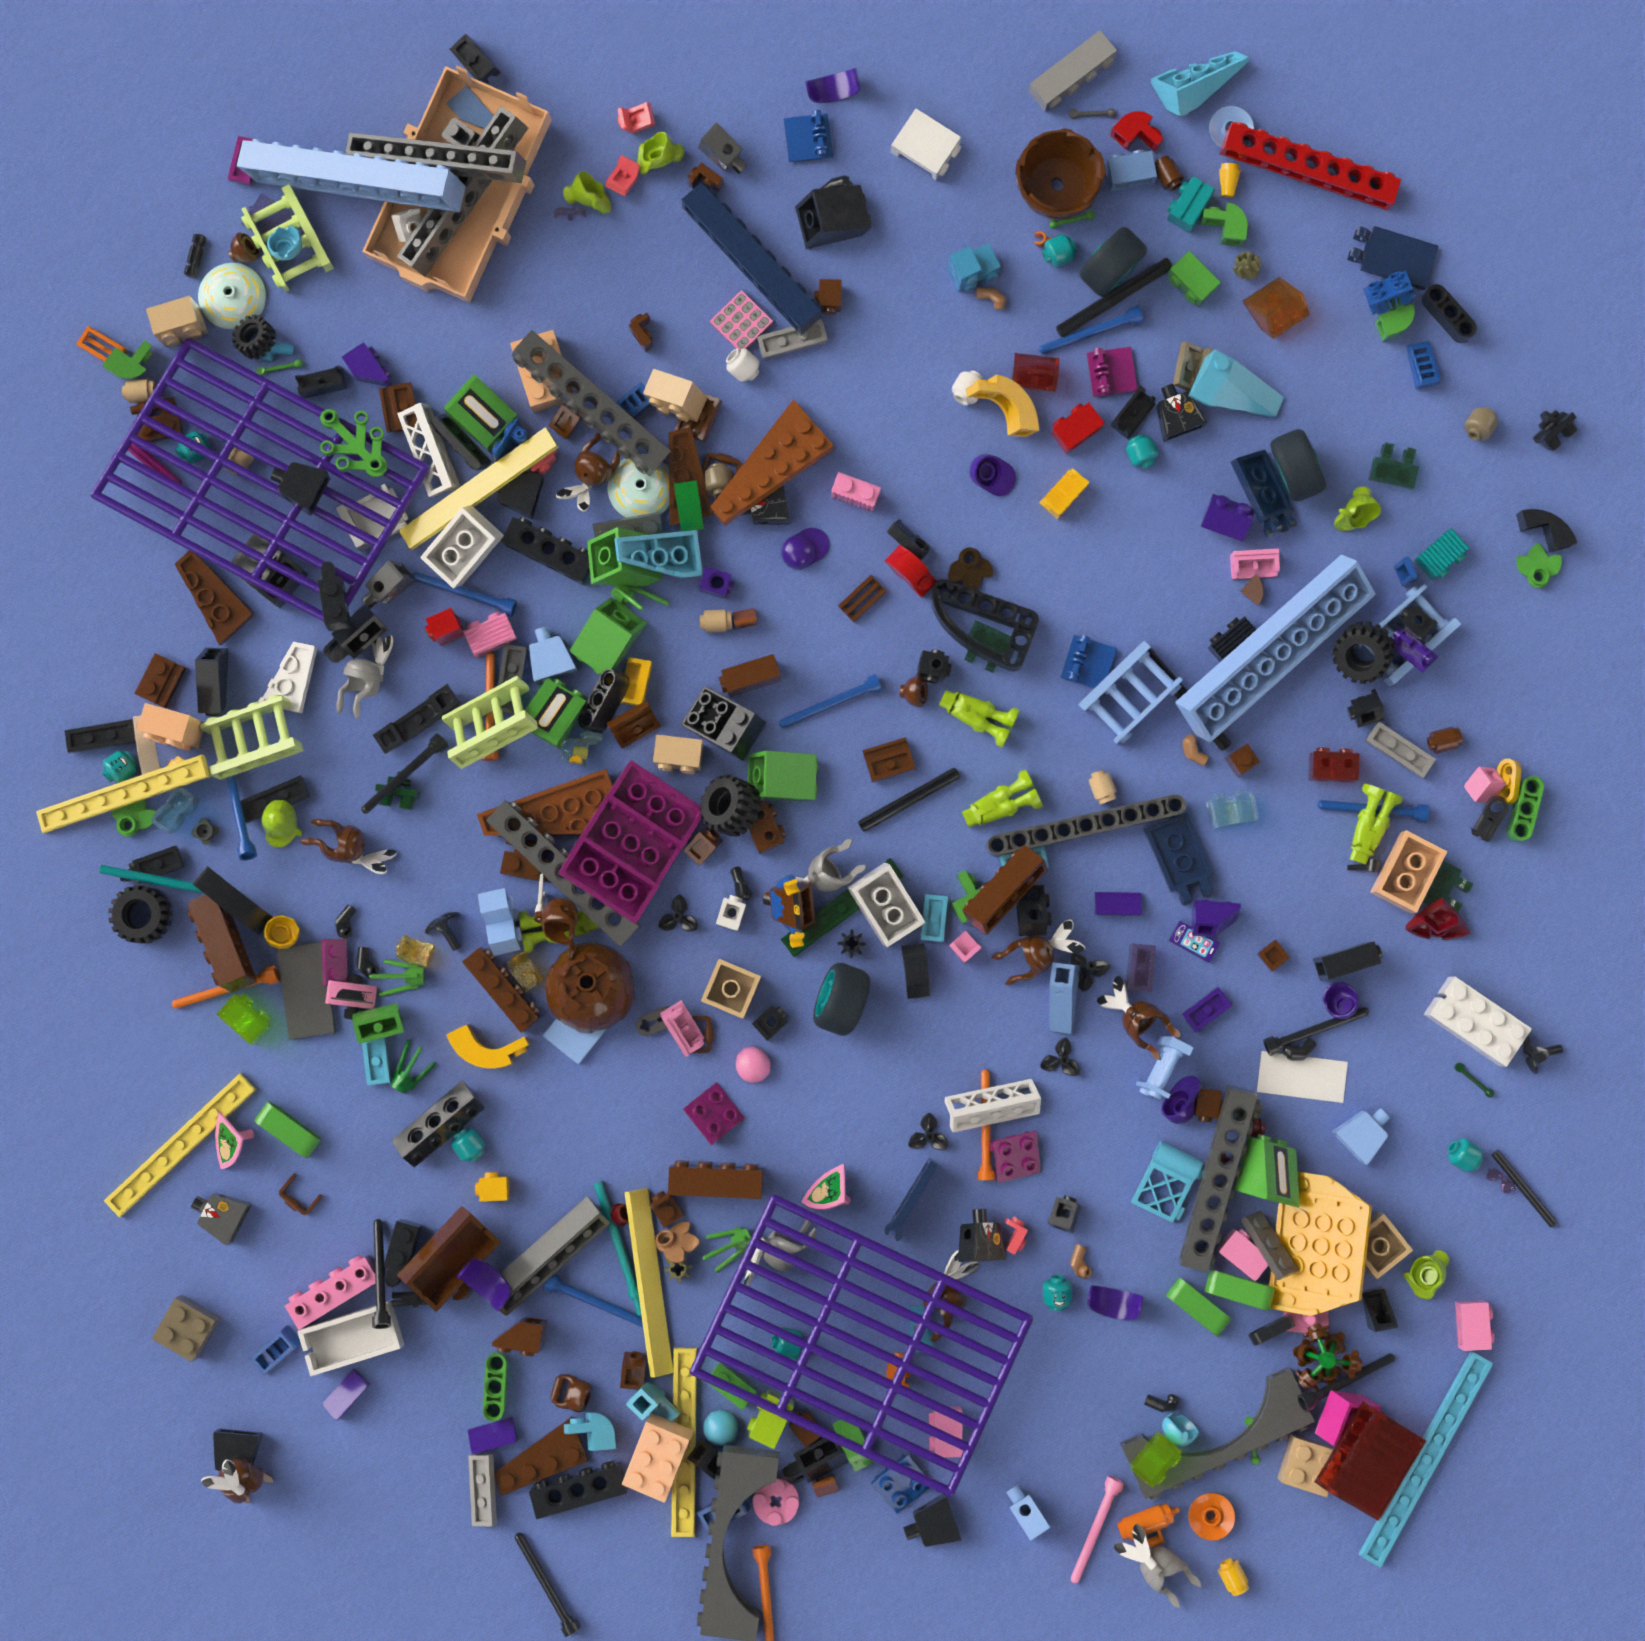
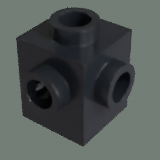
M932 649L931 652L923 650L920 654L916 676H923L926 682L938 684L939 681L943 682L945 676L949 677L952 663H948L949 656L944 655L945 652Z

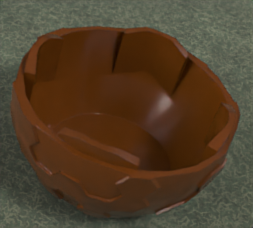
M1065 128L1044 132L1032 139L1017 160L1015 172L1017 187L1030 209L1039 215L1056 220L1069 219L1089 209L1098 195L1106 175L1101 152L1094 147L1089 139L1073 132L1071 129ZM1058 180L1063 184V188L1061 190H1054L1051 187V182Z
M593 942L574 945L575 952L572 959L568 960V948L558 956L557 960L548 970L545 979L547 1004L557 1020L580 1033L591 1034L596 1031L609 1029L627 1016L635 999L634 979L630 964L618 951L606 945ZM586 976L593 978L594 981L589 989L582 988L580 984L582 978Z

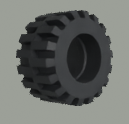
M1360 621L1356 625H1350L1338 638L1332 653L1335 656L1333 663L1338 664L1336 669L1338 672L1342 671L1344 673L1343 677L1345 679L1350 677L1353 683H1356L1357 680H1360V684H1366L1368 680L1372 683L1377 678H1381L1394 659L1395 645H1391L1394 640L1392 636H1387L1389 632L1386 629L1383 631L1380 629L1381 625L1376 624L1372 626L1370 621L1363 625V622ZM1364 644L1370 647L1374 652L1375 660L1364 661L1359 659L1353 651V645Z
M728 774L720 775L716 780H712L710 786L705 788L704 796L702 795L701 797L702 804H700V810L702 812L700 816L704 819L703 823L708 828L731 837L740 836L741 833L745 834L748 828L751 829L754 826L753 822L758 819L757 814L761 809L759 806L761 802V797H758L759 791L755 789L753 784Z
M134 885V887L124 888V892H118L116 894L118 898L111 901L113 908H109L108 913H112V917L108 918L109 923L114 925L111 928L114 932H118L117 936L126 939L128 942L152 943L153 940L160 939L161 934H166L168 931L166 929L167 926H171L172 921H169V916H173V911H169L171 904L165 900L167 897L159 893L160 891L157 889ZM145 901L150 906L151 919L143 928H136L130 920V911L137 902Z

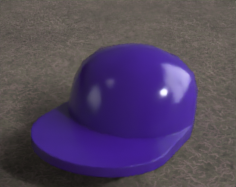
M982 454L976 457L970 465L969 475L971 480L995 496H1004L1013 489L1016 482L1015 470L1010 464L999 457Z
M804 529L784 542L781 548L783 562L792 569L801 570L807 568L827 554L829 540L820 529Z
M1186 1076L1179 1080L1169 1093L1171 1094L1170 1097L1165 1098L1161 1108L1162 1114L1170 1122L1183 1124L1194 1116L1196 1111L1194 1100L1201 1089L1200 1080L1195 1076Z

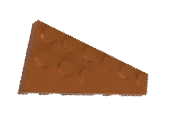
M794 399L711 505L712 512L724 526L834 450V445Z
M606 768L515 800L514 802L523 809L520 813L525 818L530 816L540 825L537 829L543 834L546 832L549 834H581L612 787V782ZM498 807L477 814L484 836L501 835L486 821ZM517 818L512 819L510 822L511 830H519L521 827L520 820Z

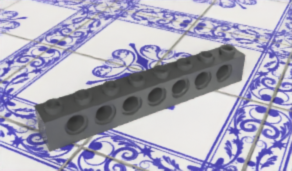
M500 106L473 146L513 151L529 127L515 115ZM458 176L459 180L466 186L460 212L430 208L397 257L426 277L492 180Z
M350 132L345 153L350 156L358 153L371 159L379 156L392 162L400 159L413 165L416 162L425 163L429 167L434 168L437 165L448 167L456 176L522 183L526 160L517 151Z
M533 330L514 348L512 357L519 367H525L536 382L543 383L549 388L548 391L553 397L564 401L569 411L580 415L583 418V422L589 428H595L606 443H612L622 457L625 459L629 458L634 462L639 472L651 476L668 457L671 451ZM539 356L543 363L534 362L532 357ZM549 372H558L560 378L555 379L551 377ZM569 386L575 387V388L577 389L578 393H577V394H572V393H570V392L567 390V387H569ZM586 401L592 402V403L594 404L595 408H594V409H589V408H587V407L585 406L584 402H586ZM602 417H609L612 420V424L604 423ZM619 432H626L630 439L621 438ZM636 447L645 448L647 454H640Z
M505 800L486 821L620 947L623 946L641 926L638 923H632L623 916H621V923L619 925H612L610 915L615 912L606 905L601 910L595 909L593 906L594 897L588 893H578L576 885L558 874L569 852L564 848L558 849L554 845L556 840L549 833H541L537 829L540 825L530 816L525 818L520 813L523 809L516 802L512 801L510 803ZM514 818L519 819L521 822V827L517 831H512L510 828V822ZM530 834H535L538 839L534 847H530L526 843V839ZM548 849L554 853V859L550 863L545 862L543 859V853Z
M1232 1085L1227 1086L1178 1259L1181 1266L1208 1273L1209 1266L1213 1267L1215 1263L1216 1253L1213 1252L1215 1245H1219L1222 1238L1220 1227L1222 1222L1225 1223L1228 1217L1226 1206L1228 1200L1232 1201L1235 1188L1232 1187L1234 1178L1238 1179L1241 1170V1166L1238 1165L1240 1157L1245 1156L1247 1149L1245 1139L1247 1134H1251L1253 1128L1252 1114L1257 1112L1260 1103L1254 1091ZM1237 1108L1245 1110L1244 1115L1240 1118L1233 1117V1112ZM1231 1130L1238 1131V1136L1234 1140L1227 1139V1134ZM1225 1152L1232 1154V1158L1227 1162L1220 1160L1221 1155ZM1217 1175H1225L1226 1179L1223 1183L1217 1184L1214 1182ZM1211 1197H1219L1220 1200L1217 1205L1211 1206L1208 1204V1200ZM1210 1218L1213 1220V1224L1210 1227L1202 1226V1222L1205 1219ZM1201 1240L1207 1242V1246L1204 1249H1197L1195 1247L1197 1242Z

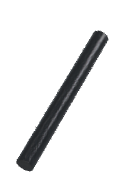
M1499 1150L1494 1151L1491 1154L1494 1160L1550 1228L1557 1223L1555 1218Z

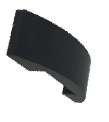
M448 684L428 696L429 698L410 712L395 722H390L373 734V737L385 754L411 740L460 704V701Z
M208 866L193 883L195 887L258 935L264 930L266 923L273 918V916Z

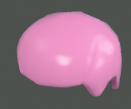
M750 1046L743 1048L737 1054L735 1067L739 1076L744 1081L757 1083L763 1081L769 1075L771 1062L763 1049Z

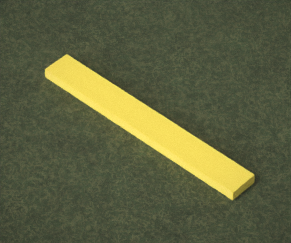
M546 427L400 529L399 532L409 549L414 550L444 529L462 507L468 505L475 507L559 448Z
M199 755L36 811L42 833H48L211 777L205 755Z
M242 1073L238 1074L112 1192L104 1202L119 1218L122 1217L216 1129L217 1118L220 1112L225 1118H228L257 1089Z
M648 1188L625 1192L649 1372L650 1377H659L673 1373L651 1207L649 1205Z
M674 1347L673 1406L680 1411V1414L673 1422L694 1430V1433L672 1487L671 1537H695L696 1465L687 1458L696 1447L697 1378L690 1374V1368L697 1355V1348Z

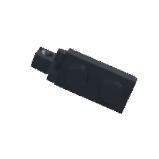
M177 845L135 859L132 863L128 864L130 868L128 870L162 876L185 867ZM120 878L121 882H122V881H123V882H126V881H129V880H130V879Z

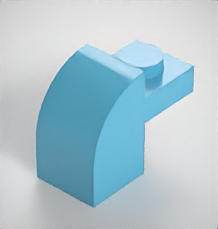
M649 1382L645 1383L626 1403L642 1421L647 1416L649 1417L651 1413L673 1421L680 1414V1411L664 1397L665 1392Z
M586 1412V1422H584V1418L570 1419V1424H564V1434L587 1432L589 1451L616 1449L613 1425L601 1414Z

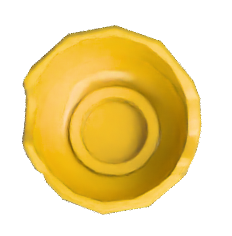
M283 915L274 916L266 923L264 937L271 947L278 950L288 949L298 940L300 928L293 918Z

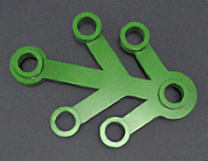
M324 410L320 415L322 425L327 429H334L348 445L333 444L328 440L323 441L320 445L323 455H359L364 461H349L344 456L337 458L335 462L337 469L341 472L365 470L371 477L382 476L387 470V462L381 456V445L384 439L383 430L377 426L370 430V437L373 440L372 454H370L365 449L366 425L369 422V417L365 411H358L354 415L357 424L355 438L340 423L339 416L335 410ZM327 415H333L331 420L325 419ZM363 415L366 417L364 421H358L359 416ZM379 431L381 432V435L379 437H374V432ZM326 445L331 446L330 451H324L323 449ZM345 461L347 462V465L345 467H340L339 463ZM374 462L379 463L377 468H372L371 465Z

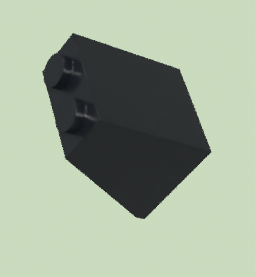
M861 185L813 189L795 206L806 249L860 237L871 228V217L867 212L866 198L864 193H862Z

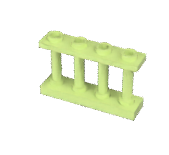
M290 184L281 188L285 194L281 197V200L252 215L244 207L242 211L245 216L241 217L246 228H251L255 235L251 238L257 249L262 248L265 255L261 257L268 269L272 267L275 273L272 278L278 288L282 287L285 292L290 291L286 284L287 281L316 266L318 268L322 266L326 272L334 269ZM286 207L287 209L292 208L295 215L291 216L292 219L260 234L255 223ZM289 225L298 229L302 227L305 233L301 239L302 249L312 247L315 254L312 255L313 258L281 274L276 264L279 259L270 254L266 242L278 227L288 228Z
M515 676L443 715V722L455 731L457 746L447 751L448 758L459 768L463 769L538 728L537 721L523 710L521 695L529 691V686L518 676ZM512 700L515 715L504 720L501 706ZM493 711L496 725L485 731L482 716ZM474 721L476 736L466 741L463 726Z
M273 695L267 701L251 703L247 708L231 710L227 712V715L211 717L205 723L200 724L201 730L212 734L218 759L215 765L209 766L210 775L222 780L303 752L302 743L289 736L283 708L291 706V701L282 695ZM274 712L281 739L278 743L271 745L268 743L262 715ZM253 719L259 747L258 750L248 752L241 723ZM232 726L239 754L235 758L227 759L220 730Z

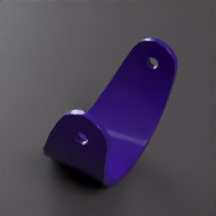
M856 68L806 81L808 96L814 103H831L847 99L857 94L861 88Z
M471 1259L456 1276L483 1297L497 1312L511 1296V1288L505 1278L494 1267L480 1259Z
M1091 1285L1087 1306L1095 1313L1109 1318L1138 1320L1141 1315L1144 1296Z

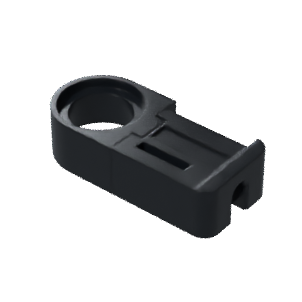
M898 519L887 530V533L901 546L922 560L930 551L929 545L901 522L902 520Z
M1502 796L1489 798L1474 828L1471 827L1472 835L1480 836L1486 842L1491 840L1508 811V804L1505 798ZM1496 801L1504 805V809L1498 813L1490 809L1491 804Z
M1288 1313L1254 1330L1248 1336L1253 1345L1256 1346L1296 1325Z

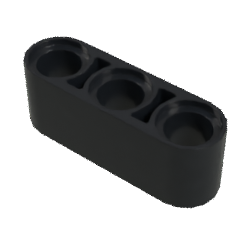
M1433 284L1422 295L1421 301L1423 306L1454 341L1465 343L1475 334L1477 330L1475 321L1442 285ZM1430 293L1436 294L1438 301H1433L1430 298ZM1445 310H1450L1453 313V318L1447 317ZM1459 327H1465L1468 330V335L1462 334Z
M606 669L602 672L579 714L578 724L581 728L598 734L603 733L607 729V722L613 718L629 688L630 680L627 675L611 669Z

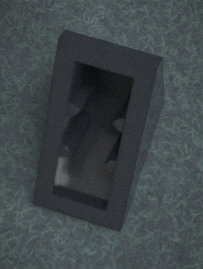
M1385 1289L1363 1292L1362 1300L1368 1328L1374 1332L1398 1328Z

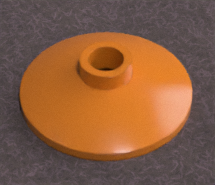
M1202 1494L1192 1502L1189 1508V1524L1199 1537L1206 1540H1219L1228 1535L1234 1526V1508L1229 1500L1220 1494ZM1213 1511L1214 1517L1208 1519L1206 1517L1207 1512Z

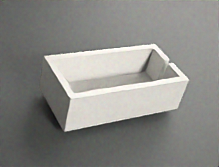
M1455 976L1448 977L1437 993L1439 996H1446V998H1434L1423 1014L1501 1067L1508 1066L1532 1029Z
M392 1300L386 1302V1311L391 1316V1327L387 1329L372 1328V1317L374 1312H376L375 1305L310 1325L297 1331L303 1351L313 1348V1352L305 1355L310 1376L402 1348L405 1344L394 1307H392Z

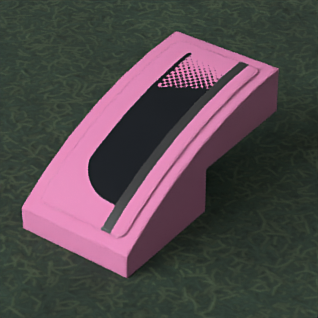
M328 980L325 1003L374 1009L377 986Z

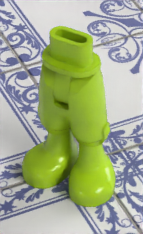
M946 690L939 703V706L946 709L948 714L972 727L975 732L986 731L995 738L996 745L1001 748L1004 747L1011 730L996 726L986 720V718L994 719L1012 729L1020 712L1018 708H1011L1008 712H1001L995 710V706L990 701L985 702L957 691L953 693Z
M1026 769L1019 772L1018 779L1010 786H997L994 791L970 804L971 808L962 811L969 828L977 824L982 826L1007 816L1013 817L1018 812V808L1023 806H1032L1036 810L1043 807L1036 789H1032L1016 799H1009L1012 795L1022 790L1034 787Z
M1364 783L1362 791L1368 796L1366 809H1362L1358 814V822L1352 846L1350 847L1353 849L1350 859L1367 865L1369 857L1374 856V852L1386 829L1390 827V818L1388 816L1391 810L1396 805H1400L1404 797ZM1383 797V804L1379 814L1375 816L1377 806Z
M518 911L521 931L542 927V924L535 922L534 916H530L527 911ZM578 911L573 938L586 933L589 934L590 930L599 929V926L583 911ZM568 930V931L564 932V934H565L566 937L569 938V930ZM543 931L522 933L525 953H531L536 944L546 940L549 943L557 944V942L547 938Z

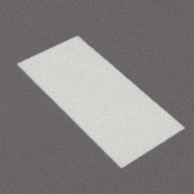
M1261 1051L1257 1092L1343 1103L1348 1062L1307 1057L1303 1061H1290L1282 1053L1269 1056L1266 1051Z

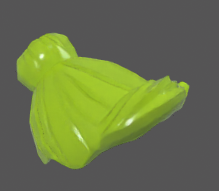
M665 132L656 133L651 139L646 140L639 146L637 161L640 165L639 173L646 175L651 169L664 167L672 161L675 163L681 162L684 156V147L681 144H674Z
M586 171L578 173L572 185H568L563 189L564 198L569 204L578 202L582 205L593 207L602 214L611 211V204L604 191L603 184L596 182Z
M1357 487L1353 491V498L1348 501L1345 508L1339 509L1340 514L1334 521V526L1337 530L1349 531L1356 528H1365L1370 521L1380 515L1381 507L1371 497L1372 493L1368 487Z
M274 800L267 805L262 814L261 822L269 845L275 848H283L291 843L295 836H302L301 829L297 827L295 810L288 802Z
M1437 1250L1433 1255L1417 1258L1412 1264L1410 1272L1403 1273V1277L1416 1296L1425 1300L1434 1297V1293L1444 1284L1447 1275L1446 1267L1450 1262L1449 1256L1443 1250Z

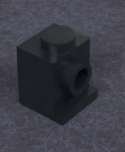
M1416 605L1413 608L1408 606L1399 615L1402 619L1397 624L1420 641L1438 622L1431 619ZM1415 617L1421 621L1420 624L1414 622Z
M1376 689L1371 690L1369 695L1350 700L1351 706L1347 707L1350 720L1355 719L1358 728L1384 720L1383 705Z
M772 1005L752 1025L768 1041L788 1023L785 1020L788 1015L780 1006L775 1009ZM769 1017L775 1018L776 1023L774 1026L767 1024Z
M1066 1195L1063 1198L1056 1197L1048 1224L1053 1228L1073 1234L1081 1206L1076 1203L1077 1199ZM1065 1211H1070L1068 1218L1063 1217Z
M700 1440L687 1459L714 1480L715 1475H720L721 1467L717 1466L718 1451L703 1440Z

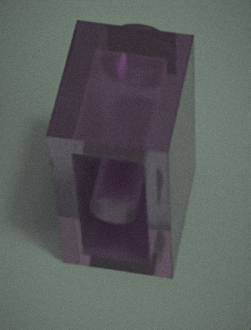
M1130 944L1126 979L1127 990L1152 992L1156 946Z

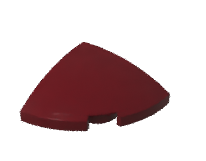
M1444 898L1433 902L1421 910L1405 926V930L1426 939H1430V935L1442 937V940H1449L1471 934L1465 921Z

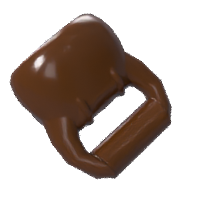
M560 1374L555 1379L550 1399L558 1408L571 1409L580 1413L588 1405L592 1386L588 1382L578 1380L572 1375ZM567 1380L569 1385L567 1386L566 1396L564 1397V1402H560L559 1398L563 1384Z

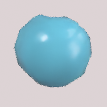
M289 225L288 228L278 227L269 236L267 246L272 256L279 260L287 261L299 255L302 249V240L299 231L294 226Z
M719 1409L711 1412L704 1421L705 1437L714 1446L724 1447V1445H730L738 1436V1422L736 1417L729 1411Z
M1173 1412L1167 1415L1162 1422V1428L1170 1442L1178 1446H1187L1198 1437V1429L1187 1417L1182 1414L1172 1417Z

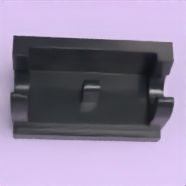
M466 33L450 48L451 52L469 73L480 82L488 84L489 81L487 79L491 75L497 77L501 73L475 41Z
M340 365L306 375H295L299 386L297 387L298 393L304 399L347 389Z
M1142 386L1137 389L1111 424L1113 429L1127 439L1131 437L1156 405L1154 403L1156 398L1148 396L1145 393L1146 389Z

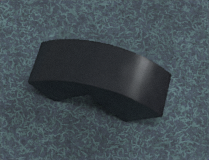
M1526 509L1516 514L1520 532L1539 527L1543 528L1549 553L1570 548L1577 544L1576 537L1570 527L1553 513L1540 509Z

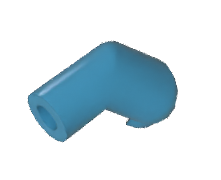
M275 342L274 346L270 345L269 347L271 351L268 352L266 350V355L264 357L261 356V359L264 362H272L273 355L276 354L292 356L293 345Z

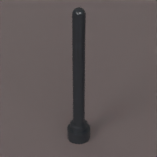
M436 733L429 739L428 747L362 806L361 811L364 814H368L434 753L438 754L445 751L449 747L446 740Z
M1366 1007L1357 1009V1012L1348 1019L1332 1018L1281 1038H1274L1273 1036L1263 1039L1265 1049L1269 1056L1278 1054L1279 1050H1282L1286 1045L1367 1016L1369 1010Z
M376 1219L373 1223L376 1312H374L372 1317V1328L387 1329L391 1327V1316L386 1311L383 1222L381 1219Z
M1389 1353L1362 1367L1361 1371L1357 1372L1354 1378H1349L1346 1375L1314 1393L1312 1391L1303 1392L1297 1396L1300 1407L1306 1413L1315 1409L1318 1401L1329 1396L1331 1390L1339 1391L1394 1362L1395 1356Z
M517 1533L515 1541L561 1619L562 1633L565 1637L573 1634L581 1628L578 1620L574 1619L573 1616H569L524 1535Z

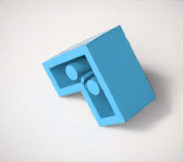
M989 243L975 250L968 246L951 254L947 267L959 292L964 289L965 291H970L977 287V283L981 281L989 282L998 277L997 274H999L1001 268Z

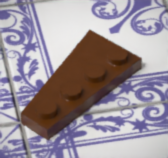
M691 427L669 432V450L671 451L669 453L671 527L680 524L674 488L676 483L696 480L702 518L713 516L714 514L711 510L708 491L705 488V480Z
M189 550L175 563L183 581L194 597L209 628L212 630L215 639L222 646L254 614L197 554Z
M572 1416L494 1472L495 1482L501 1496L588 1461L579 1433L564 1434V1424H570V1419H573Z

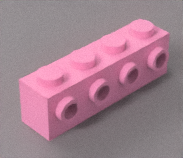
M358 1255L349 1261L350 1266L342 1270L339 1267L329 1273L330 1278L322 1282L319 1279L309 1285L310 1291L305 1294L299 1291L288 1298L290 1303L285 1305V1308L298 1330L375 1284V1265L369 1255L364 1258Z

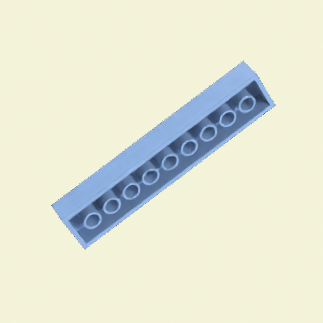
M252 139V141L243 140L237 162V167L257 183L283 187L290 184L292 188L453 212H460L466 188L458 176L454 175L448 167L437 165L434 168L421 162H416L413 165L400 159L392 162L379 156L371 159L358 153L350 156L336 150L333 153H329L320 148L308 150L300 145L287 147L279 142L266 144L258 139Z
M1340 555L1175 702L1197 736L1212 742L1376 595L1358 561Z

